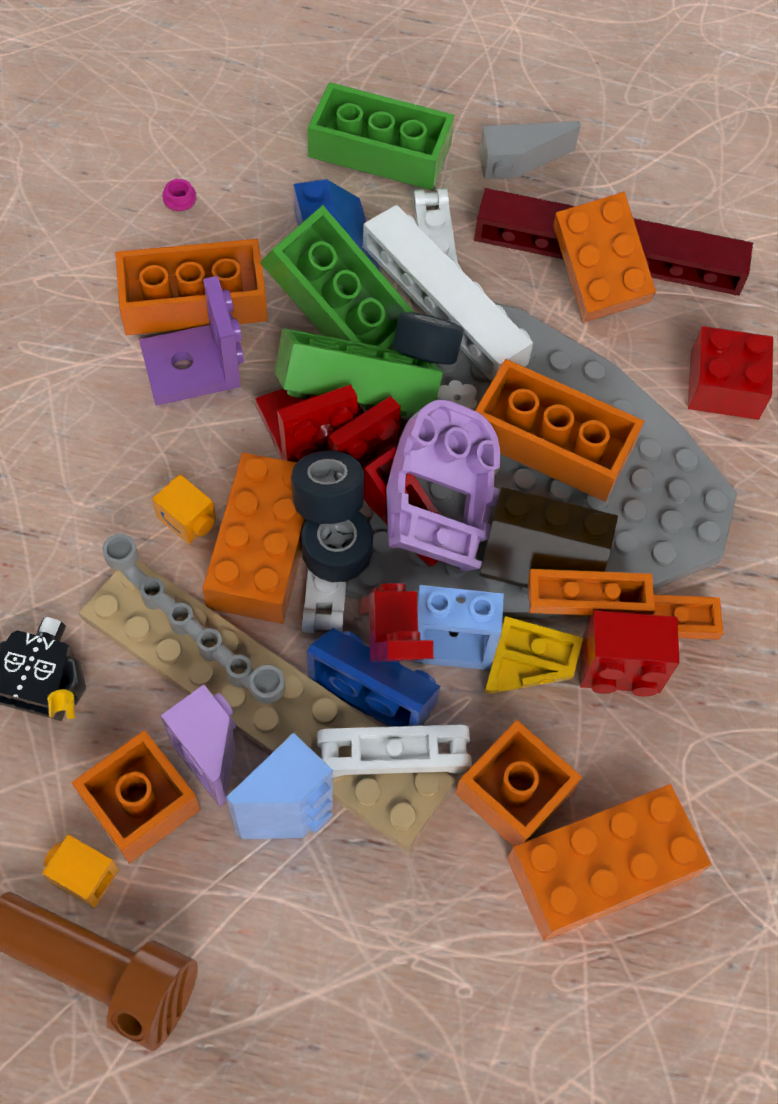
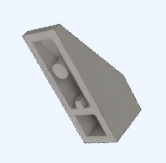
M580 121L483 126L480 156L484 178H517L574 151L581 127Z

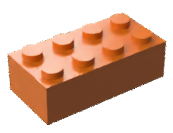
M258 239L115 252L119 310L125 335L187 330L210 325L203 279L215 276L219 278L222 291L229 290L233 304V312L230 313L233 319H237L239 324L268 322L266 292L262 265L260 263L261 255Z
M508 359L504 360L475 409L476 412L489 421L495 430L500 446V454L604 502L607 501L645 422V420Z
M242 452L202 588L205 604L209 609L284 624L302 554L301 531L306 521L296 511L293 504L291 475L296 462Z
M671 784L514 846L507 859L543 942L696 878L712 865Z

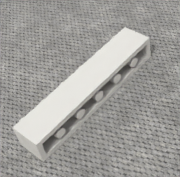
M395 205L363 224V248L427 315L456 323L463 328L464 334L460 349L491 382L505 359L524 367L529 364L533 342L528 333L518 328L508 318L505 310L501 306L496 305L484 293L482 287L477 282H473L462 271L457 261L450 259L439 248L434 238L428 237L418 227L411 215H407L398 205Z

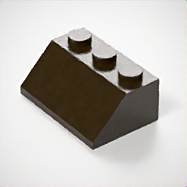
M501 487L479 576L528 588L530 569L605 572L618 515Z

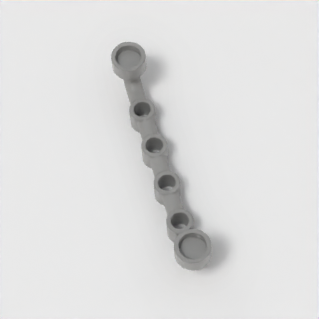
M115 534L104 542L102 551L108 566L114 570H120L140 590L143 603L147 608L163 611L168 616L171 629L176 634H188L195 640L203 659L208 661L217 660L226 668L228 680L233 686H245L251 691L257 701L265 704L274 703L283 696L285 691L283 673L272 665H263L253 671L251 662L246 656L235 655L223 644L221 634L217 630L206 629L194 618L192 608L188 604L177 603L166 593L164 584L160 579L156 577L149 578L135 564L138 559V551L134 540L130 536ZM153 591H157V592H158L156 595H153V596H150V595H149V593H151V592H153ZM179 617H187L184 621H176ZM209 642L216 643L213 647H205V644ZM238 668H244L246 670L242 674L233 673V671Z

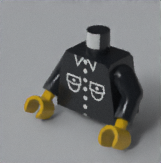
M44 617L36 635L17 630L12 632L6 641L0 642V705L59 721L63 720L65 711L67 719L75 718V706L86 691V684L81 662L75 658L70 645L60 642L66 629L64 623L54 618Z

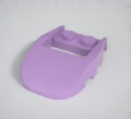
M436 400L425 405L410 418L399 441L386 488L389 547H400L460 567V570L464 572L480 569L482 561L475 559L479 542L489 538L492 524H489L488 521L492 506L498 503L500 489L494 487V470L500 468V446L495 430L484 416L452 401ZM406 474L414 475L465 494L466 502L463 523L408 504V494H405Z

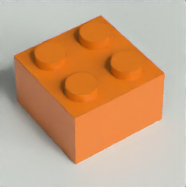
M516 720L460 778L455 794L514 847L531 840L572 795L582 776L521 722Z
M143 730L71 782L80 798L129 864L201 810L194 792L146 730Z

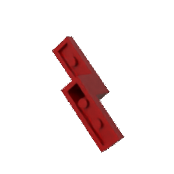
M404 583L380 584V587H374V590H369V595L359 600V615H369L370 662L434 659L433 640H421V635L418 631L417 591H405Z

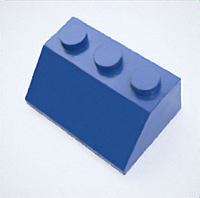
M328 179L294 184V208L298 226L324 205L380 271L378 263L363 248V224L366 222L360 198Z
M332 628L312 643L307 650L309 678L348 705L388 727L423 726L438 701L441 686L436 684L435 679L431 675L421 670L412 671L401 665L400 661L370 662V647L366 646L364 641L352 632L345 631L342 633Z

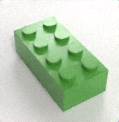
M329 82L307 128L308 157L433 190L452 144L455 115Z
M324 205L274 247L260 262L323 336L388 348L393 343L399 315L403 312L415 313Z
M282 328L274 373L281 386L292 397L309 399L310 394L319 396L351 384L357 394L358 403H361L363 409L369 410L392 396L401 406L400 415L406 418H411L425 405L436 401L443 371L434 363L405 356L394 349Z

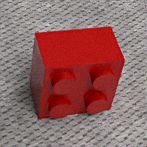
M701 326L691 350L688 409L759 420L772 397L774 336Z
M594 611L584 632L580 649V688H592L593 692L600 694H609L616 690L632 691L634 695L641 697L661 693L680 663L678 618L676 616Z

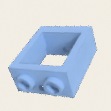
M420 585L417 600L418 631L420 632L421 640H433L434 659L411 662L490 670L502 632L504 594ZM463 597L465 599V603H458L456 601V598Z

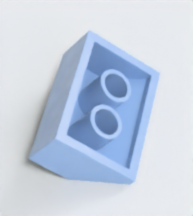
M294 733L226 797L236 834L241 839L303 838L310 830L314 833L320 831L333 815L330 812L333 808V770Z

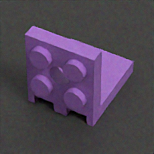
M218 276L203 279L210 325L139 339L155 406L241 387L238 365L244 363L240 341H242L241 330L238 320L233 319L230 313L233 312L229 290L222 291ZM181 360H187L192 363L187 369L181 370L174 367L175 363Z

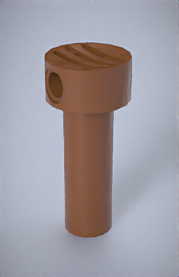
M6 892L0 896V952L109 1006L106 1020L107 1028L150 1051L156 1050L166 1041L179 1022L194 989L198 974V963L194 959L155 940L147 942L137 953H134L12 892Z

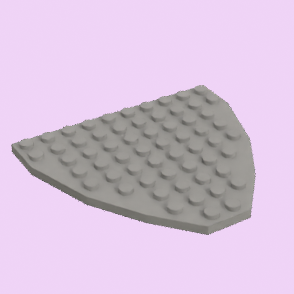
M494 302L505 310L508 318L518 328L528 333L533 342L529 364L525 366L526 368L645 420L637 442L606 502L500 454V468L494 470V487L500 489V491L501 487L618 515L605 572L650 573L653 579V590L720 563L725 551L737 492L684 427L612 362L527 312ZM459 349L456 363L451 365L435 364L443 371L440 386H449V383L453 380L460 381L462 385H473L477 390L475 400L478 406L491 381L461 349ZM415 476L441 516L463 523L466 502L465 494ZM497 505L492 506L489 524L493 522ZM375 512L370 522L373 534L370 562L368 567L358 577L349 580L346 588V597L356 600L369 595V590H374V587H380V584L404 583L405 591H417V600L420 585L503 593L502 619L505 616L514 619H545L561 615L529 613L528 588L479 576L481 567L480 569L464 572L460 570V567L438 561L433 566L428 567L414 552L400 547H389L388 526ZM488 540L479 542L476 560L483 562ZM463 597L456 598V601L458 603H465V599Z

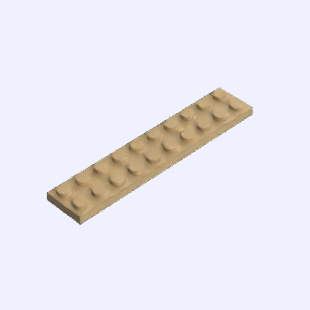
M138 559L135 564L149 578L156 577L160 579L169 596L177 603L188 604L192 608L194 618L206 629L217 630L221 634L223 644L235 655H244L250 660L253 671L263 665L277 667L284 676L285 691L283 696L274 703L265 704L257 701L251 691L245 686H233L228 680L226 668L217 660L208 661L203 659L199 653L197 642L188 634H176L171 629L169 618L163 611L147 608L143 603L140 590L120 570H117L79 612L83 621L187 695H190L202 685H205L213 696L219 692L233 711L230 717L236 725L235 729L269 754H272L294 733L322 759V749L317 746L318 731L333 728L380 727ZM153 591L149 593V595L153 596L156 595L158 592ZM179 617L176 621H184L187 617ZM209 642L205 644V647H213L216 643ZM238 668L234 670L233 673L242 674L246 670L244 668ZM351 746L339 747V757H352ZM447 772L342 775L333 778V799L402 849L408 851L451 791L456 779Z

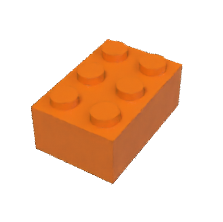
M625 191L556 212L553 227L583 323L651 302L656 294V290Z

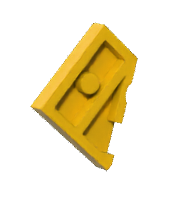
M505 616L484 693L495 694L572 679L583 637Z

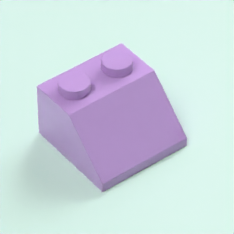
M202 685L163 713L161 718L171 745L218 806L221 807L227 802L226 797L228 796L236 746L233 729L236 728V725L230 717L233 711L225 698L219 692L213 696L206 686Z

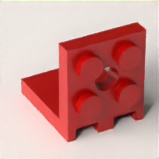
M351 384L319 396L310 394L309 399L292 397L283 388L255 398L256 408L281 460L296 463L311 453L328 450V435L358 417L357 394Z
M392 396L366 412L358 404V417L328 435V451H340L351 455L362 466L376 455L395 447L397 450L401 406Z

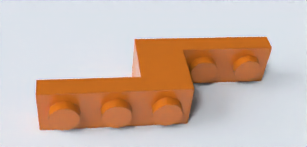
M530 569L528 574L529 613L592 615L594 611L676 616L678 618V638L719 640L724 634L720 597L654 595L653 579L650 573Z

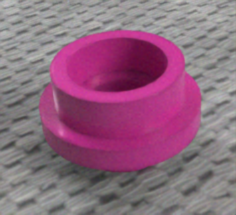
M184 179L169 181L162 194L165 206L173 211L188 210L194 206L197 200L195 189Z

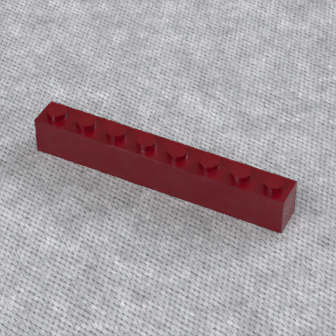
M485 188L477 216L474 241L563 259L553 227L555 214L575 206ZM633 218L652 278L740 296L750 273L753 242Z

